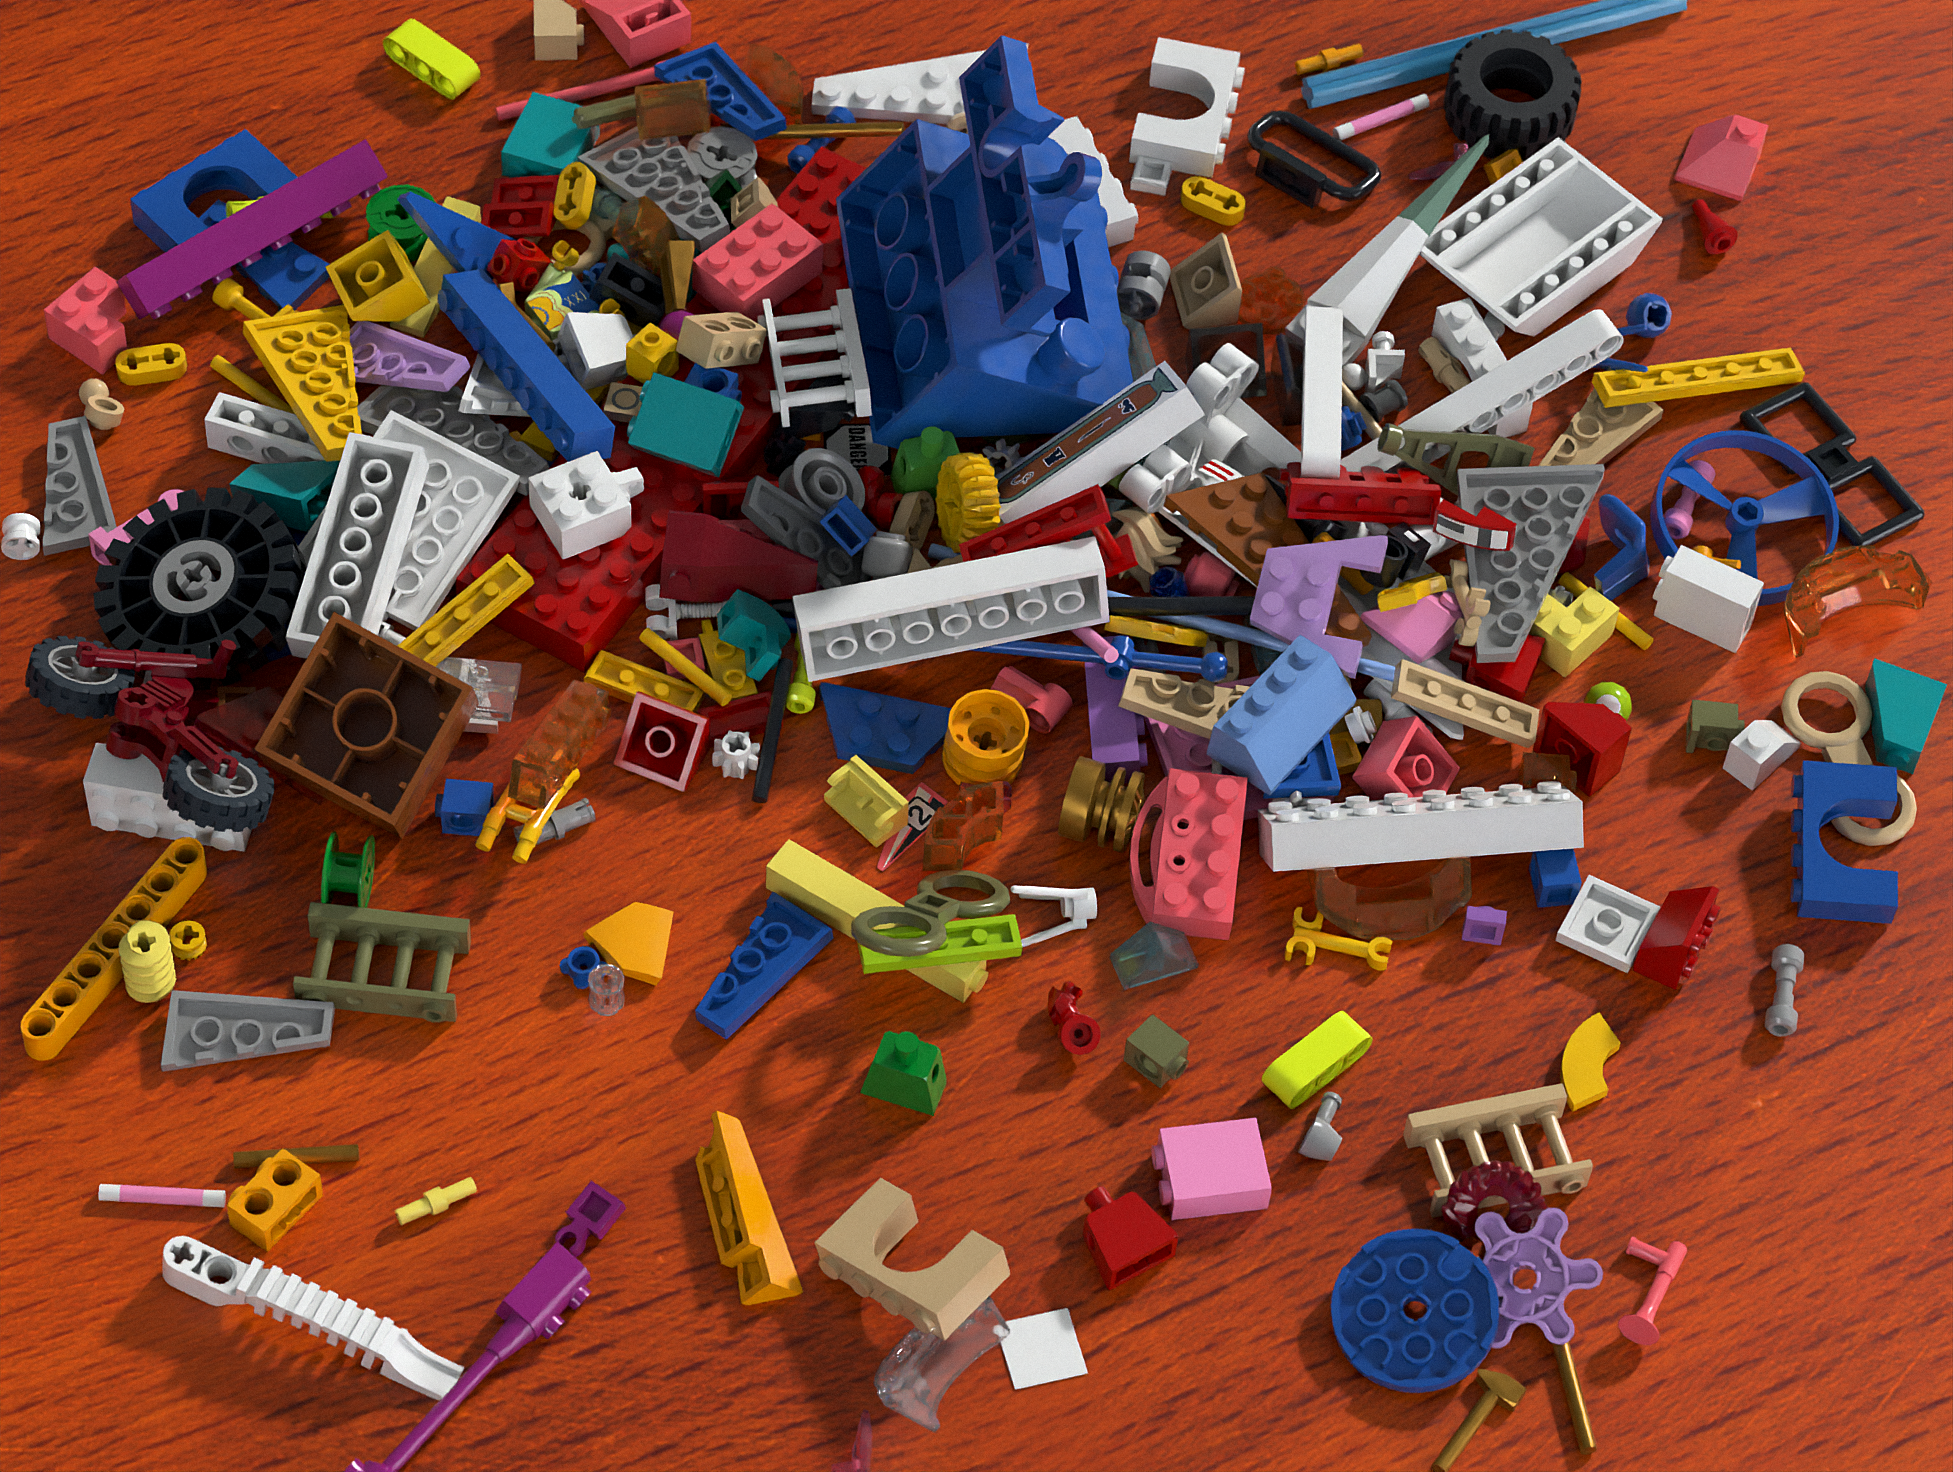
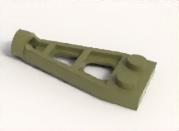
M1390 423L1383 427L1377 447L1379 452L1397 456L1456 495H1458L1456 467L1463 452L1480 451L1487 453L1489 460L1486 468L1529 467L1535 449L1530 445L1499 435L1403 429ZM1404 437L1405 444L1401 449H1399L1402 442V438ZM1434 442L1451 447L1443 469H1438L1423 461L1422 455L1427 443Z

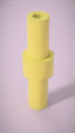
M468 1177L444 1189H441L439 1186L424 1192L423 1198L396 1209L395 1215L400 1225H404L428 1213H431L433 1216L449 1209L448 1204L477 1192L476 1185L473 1179Z

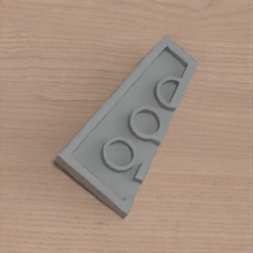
M172 990L161 1060L162 1072L330 1046L335 1013L334 1002Z

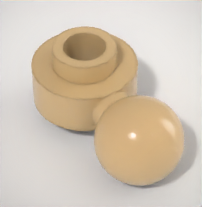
M99 379L86 380L79 389V397L86 406L84 415L90 424L102 430H108L111 427L120 425L124 413L123 405L109 397L108 387L103 381Z

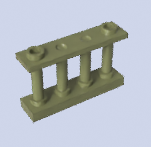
M310 902L308 911L310 937L318 938L310 978L294 976L293 986L296 1000L334 1002L335 1009L424 1018L435 1023L442 1021L456 1022V995L446 992L454 954H469L471 945L470 919ZM336 940L358 942L350 982L326 980L333 945ZM374 945L398 946L390 987L366 984ZM415 949L438 951L430 991L406 989Z

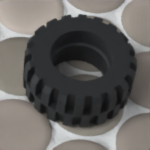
M1504 29L1499 34H1495L1494 31L1485 33L1481 36L1480 40L1476 37L1466 43L1465 47L1459 49L1454 56L1444 96L1443 109L1446 112L1445 119L1450 128H1453L1452 132L1460 141H1466L1468 148L1471 149L1480 139L1489 134V144L1483 151L1485 157L1493 159L1494 156L1498 157L1510 149H1517L1524 162L1559 137L1565 142L1566 137L1571 134L1582 91L1580 73L1576 70L1577 66L1570 56L1565 57V50L1558 44L1553 46L1550 44V39L1542 35L1538 38L1532 36L1529 31L1522 30L1521 33H1513L1512 29ZM1495 89H1514L1530 95L1535 100L1524 103L1510 102L1496 97L1489 91Z

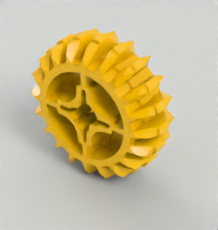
M967 452L948 456L946 461H943L941 471L937 475L939 481L935 486L937 490L935 501L937 502L936 513L939 518L938 526L942 529L941 536L943 540H946V545L954 553H961L959 544L998 528L997 525L1001 521L999 517L1001 506L999 504L1000 493L997 488L998 480L994 477L995 470L990 466L988 458H984L982 454Z

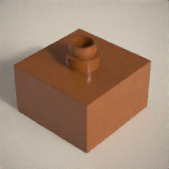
M333 612L254 750L264 765L402 839L478 707L479 702L472 686Z

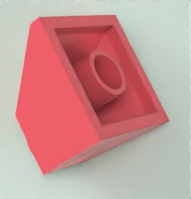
M1735 114L1696 127L1674 180L1742 201L1761 155L1768 125Z

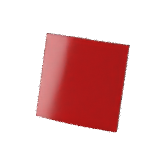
M560 175L495 178L491 204H484L481 224L511 238L549 236L557 220L554 216L553 208Z

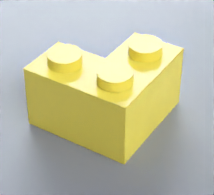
M1591 586L1567 608L1547 594L1529 635L1545 638L1540 659L1566 678L1613 635L1620 608Z

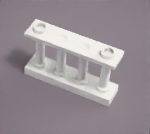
M851 288L836 290L837 305L831 306V310L773 317L770 299H763L764 315H757L758 324L767 329L765 337L768 339L776 390L770 391L773 413L780 412L782 427L790 426L788 407L840 400L854 403L857 417L872 416L870 387ZM832 324L833 328L840 327L841 329L835 331V335L777 342L776 336L778 331ZM835 349L838 350V353L845 352V355L840 356V360L782 367L780 360L782 356ZM841 374L843 378L850 377V380L844 381L845 385L786 392L784 383L787 381Z

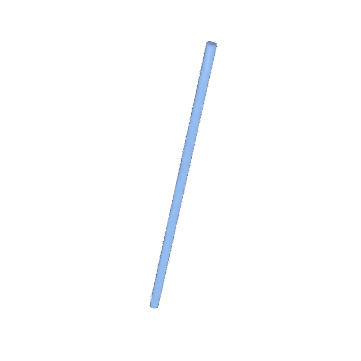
M932 543L929 548L928 557L942 561L946 558L956 557L961 553H954L949 547ZM1107 590V597H1133ZM1204 615L1149 616L1279 652H1284L1290 646L1264 631ZM1360 657L1357 672L1393 682L1395 666Z

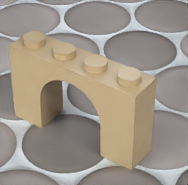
M880 1178L814 1242L820 1259L819 1266L831 1279H841L851 1285L853 1290L860 1296L873 1298L880 1302L892 1315L900 1314L912 1321L914 1326L925 1334L930 1332L945 1341L1010 1275L1004 1249L1002 1246L971 1230L940 1262L927 1269L916 1272H899L885 1267L882 1262L886 1254L919 1221L911 1195Z

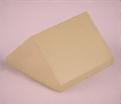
M1220 233L1171 269L1169 276L1183 327L1187 329L1238 323L1242 288L1227 236Z

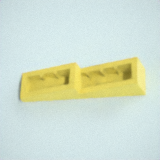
M446 196L443 207L481 223L480 206ZM427 238L414 271L431 303L400 322L390 321L391 328L423 338L440 310L437 296L441 290L443 275L452 274L456 271L429 238Z

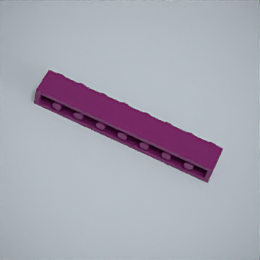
M365 139L126 274L116 283L139 320L149 314L155 320L173 309L170 302L181 297L183 302L192 299L203 292L200 287L203 283L210 279L214 285L233 275L230 270L231 267L240 262L244 268L263 258L260 251L271 245L275 251L293 240L290 234L294 231L301 229L303 234L322 224L319 218L330 211L332 216L335 217L352 207L349 200L357 195H360L361 199L365 200L381 190L378 183L386 179L388 175Z

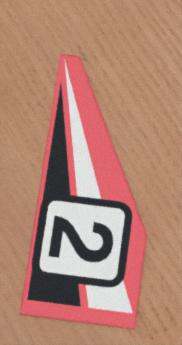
M922 782L905 797L908 801V825L885 841L877 866L882 872L953 807L951 803Z

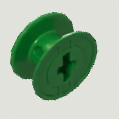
M408 184L392 185L381 189L372 196L366 207V220L370 225L368 241L389 230L406 253L409 261L413 262L418 260L428 236L397 199L401 194L411 191L430 201L435 202L431 194L422 188Z
M332 831L330 833L322 870L321 903L331 904L334 891L358 894V907H368L375 866V839L373 835H369L366 839L362 854L340 852L337 832Z

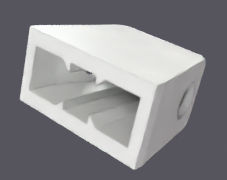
M567 313L557 336L574 378L582 388L589 390L610 384L611 382L624 380L627 377L626 343L636 334L632 335L626 318L621 314Z

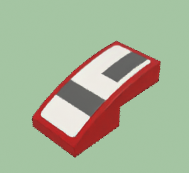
M1443 499L1435 509L1433 532L1445 538L1468 546L1495 551H1510L1514 545L1516 523L1486 507H1483L1477 516H1474Z

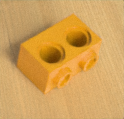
M282 1148L273 1158L269 1157L261 1163L256 1175L246 1186H239L231 1194L227 1204L230 1225L268 1252L323 1196L320 1174ZM284 1181H292V1182H294V1183H292L291 1185H288V1186H280V1185H278V1184H280L281 1182H284ZM257 1209L266 1210L264 1213L259 1215L250 1214L252 1211Z

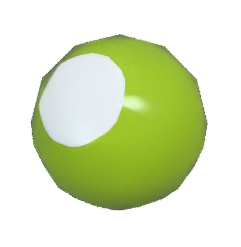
M1601 682L1593 686L1584 699V703L1604 704L1614 713L1620 714L1625 720L1629 718L1632 712L1629 693L1623 686L1614 682Z

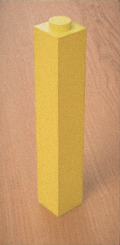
M789 839L766 866L767 889L777 893L854 940L856 939L852 936L851 923L861 912L876 907H904V905ZM890 923L880 924L870 929L877 930L910 925ZM987 960L906 969L963 1003L972 991L978 993L982 989L989 974L986 971Z

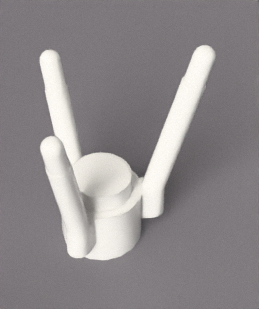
M1017 885L1011 887V892L1018 893L1022 899L1060 900L1062 916L1070 917L1071 919L1070 922L1022 939V947L1036 944L1074 929H1086L1087 919H1096L1097 898L1094 888L1064 889Z

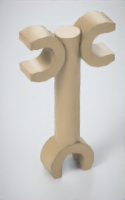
M1451 559L1449 562L1451 576L1444 575L1447 588H1453L1464 618L1460 617L1457 620L1454 633L1461 634L1458 641L1459 645L1474 647L1478 638L1479 626L1482 623L1480 616L1484 617L1487 615L1491 603L1489 600H1483L1486 594L1485 589L1473 587L1469 589L1466 582L1468 577L1467 562Z

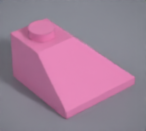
M1450 591L1437 592L1418 600V603L1380 612L1378 605L1363 612L1360 616L1365 624L1418 664L1451 646L1457 636L1454 633L1455 624L1460 617L1464 618L1455 593Z

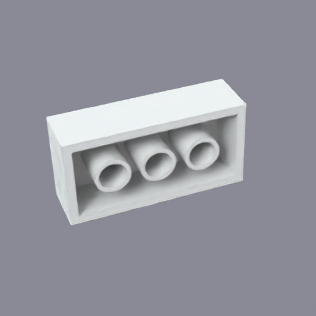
M95 744L83 779L91 826H97L106 831L121 830L137 833L147 838L156 836L176 840L182 837H192L201 842L202 845L214 846L219 850L245 852L252 829L250 830L246 827L242 832H233L231 829L219 832L214 831V827L206 826V828L195 825V821L182 819L178 816L179 812L177 810L172 811L167 806L168 800H164L162 795L164 782L161 779L159 769L145 755L141 754L136 759H122L110 754L105 747L106 744Z

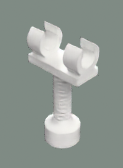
M653 584L645 588L646 608L658 611L669 607V617L663 615L650 616L646 619V626L664 640L667 638L677 640V620L681 618L692 619V617L696 618V616L697 618H711V616L715 617V615L717 617V613L727 601L723 602V604L722 602H719V604L718 602L704 603V605L703 603H700V605L699 603L685 604V606L681 604L680 606V604L676 603L675 599L659 598L660 584Z

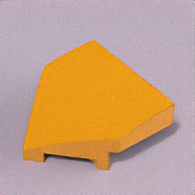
M634 902L584 932L583 936L589 945L594 943L608 964L610 976L618 971L619 974L656 986L663 975L674 912Z

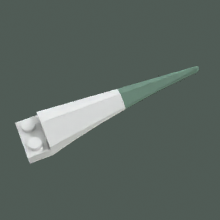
M1489 134L1480 139L1310 296L1305 307L1286 327V336L1304 347L1306 306L1343 308L1342 368L1352 363L1367 346L1380 320L1434 228L1489 144Z

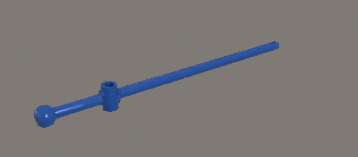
M782 617L790 633L797 634L796 618ZM1116 636L1110 643L1119 653L1118 659L1113 663L1105 661L1090 647L1023 640L968 650L1100 663L1105 666V674L1115 680L1126 678L1130 668L1140 667L1201 673L1207 681L1219 682L1226 677L1228 666L1227 658L1218 652L1208 653L1203 658L1135 652L1134 642L1126 636Z

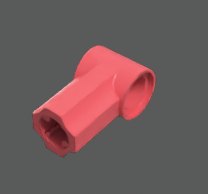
M1005 666L999 672L991 687V690L1001 691L1015 698L1025 709L1029 726L1042 734L1049 733L1073 705L1070 695L1061 686L1055 683H1048L1043 686L1012 666Z

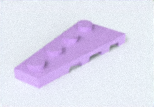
M358 321L350 329V346H352L356 382L448 392L470 368L465 356L369 321Z

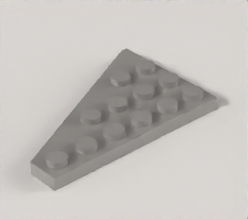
M1604 464L1469 468L1457 470V486L1461 509L1477 516L1481 509L1486 507L1516 523L1514 545L1510 551L1487 550L1464 544L1465 560L1468 565L1469 589L1471 587L1485 589L1486 594L1483 600H1489L1491 603L1487 615L1484 617L1480 616L1482 623L1479 626L1478 638L1475 644L1477 663L1516 661L1603 480Z

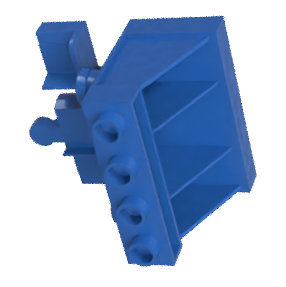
M1003 35L959 77L968 134L916 119L836 198L849 288H851L870 387L872 416H869L871 434L873 443L899 449L900 442L905 439L921 436L922 431L927 427H937L942 432L950 431L953 433L954 438L1061 433L1133 383L1128 356L1130 334L1127 327L1122 324L1116 292L1119 275L1116 267L1111 264L1106 238L1108 216L1106 209L1100 205L1098 188L1102 179L1100 160L1080 152H1073L1068 155L1061 145L1048 137L1064 122V118L1038 104L1026 43Z

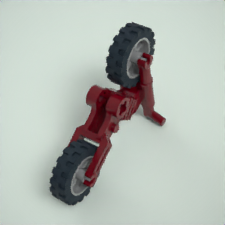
M57 636L56 640L47 638L42 640L41 645L37 643L33 647L25 675V686L30 688V695L33 698H39L40 703L45 707L49 708L52 706L56 708V712L64 715L68 712L74 714V717L84 719L86 716H92L93 719H101L104 715L116 716L121 722H115L110 726L105 746L107 751L115 757L122 759H136L141 754L145 755L159 769L161 779L164 782L163 798L168 800L167 806L172 811L177 810L179 812V817L186 821L189 819L195 821V825L206 828V826L214 827V831L225 832V829H231L233 832H242L246 827L251 830L258 826V822L263 823L265 821L274 793L273 778H268V770L265 767L260 768L257 766L258 762L250 757L246 759L242 757V753L231 750V753L223 751V748L217 747L206 737L212 736L214 733L215 709L219 698L207 692H194L193 686L186 679L195 677L225 678L227 665L236 649V644L233 641L223 640L213 659L196 658L192 654L107 648L100 641H85L86 638L75 636L74 639H68L67 636ZM146 670L143 684L140 687L132 688L135 671ZM188 713H199L198 729L195 726L186 727L183 723Z

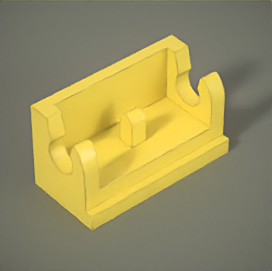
M857 755L850 758V762L834 772L827 780L832 788L824 794V801L876 848L908 825V801Z

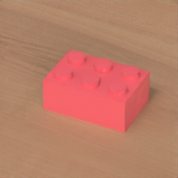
M772 203L693 259L692 289L720 312H739L755 322L758 320L757 315H764L763 299H770L771 308L773 309L822 273L823 243Z

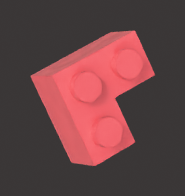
M94 267L46 307L44 315L49 339L103 375L115 364L118 354L127 350L124 324L118 321L126 314L124 294L116 283L117 281L97 267Z

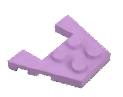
M1378 535L1267 549L1250 615L1251 625L1288 645H1291L1299 635H1302L1332 654L1342 674L1355 679L1363 648L1362 641L1325 635L1341 567L1381 573L1388 545V537Z

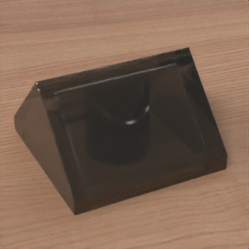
M1261 322L1189 329L1185 357L1189 378L1198 366L1205 362L1210 364L1218 350L1225 344L1231 343L1259 365L1256 376L1239 398L1267 396L1263 325Z
M1280 333L1275 337L1270 368L1282 426L1302 425L1304 348Z

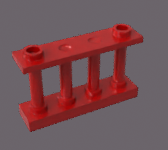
M1098 484L959 544L963 562L1068 542L1071 541L1070 538L1091 530L1100 544L1098 547L1105 566L1106 579L1139 565L1129 534L1127 533L1114 539L1105 525L1106 522L1112 519L1104 493Z

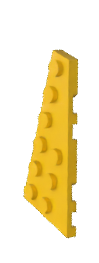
M340 305L244 321L243 335L325 461H340L349 432L362 434L360 416H358V396L355 390L356 379L352 346H350V327L347 320L348 312L345 306Z

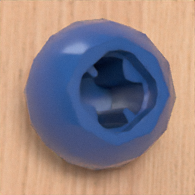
M1644 293L1639 295L1627 307L1626 320L1628 326L1646 324L1648 327L1646 331L1635 333L1640 337L1655 338L1663 334L1670 326L1672 318L1670 305L1663 297L1657 294Z

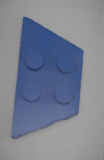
M826 682L820 683L819 696L820 700H823L829 731L833 735V745L837 759L850 761V758L857 755L867 765L914 774L925 763V758L935 753L944 744L949 713L952 708Z

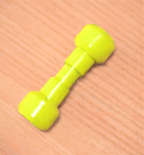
M797 631L794 647L798 652V668L794 674L793 684L789 685L785 707L793 713L803 714L813 709L816 692L812 688V682H808Z

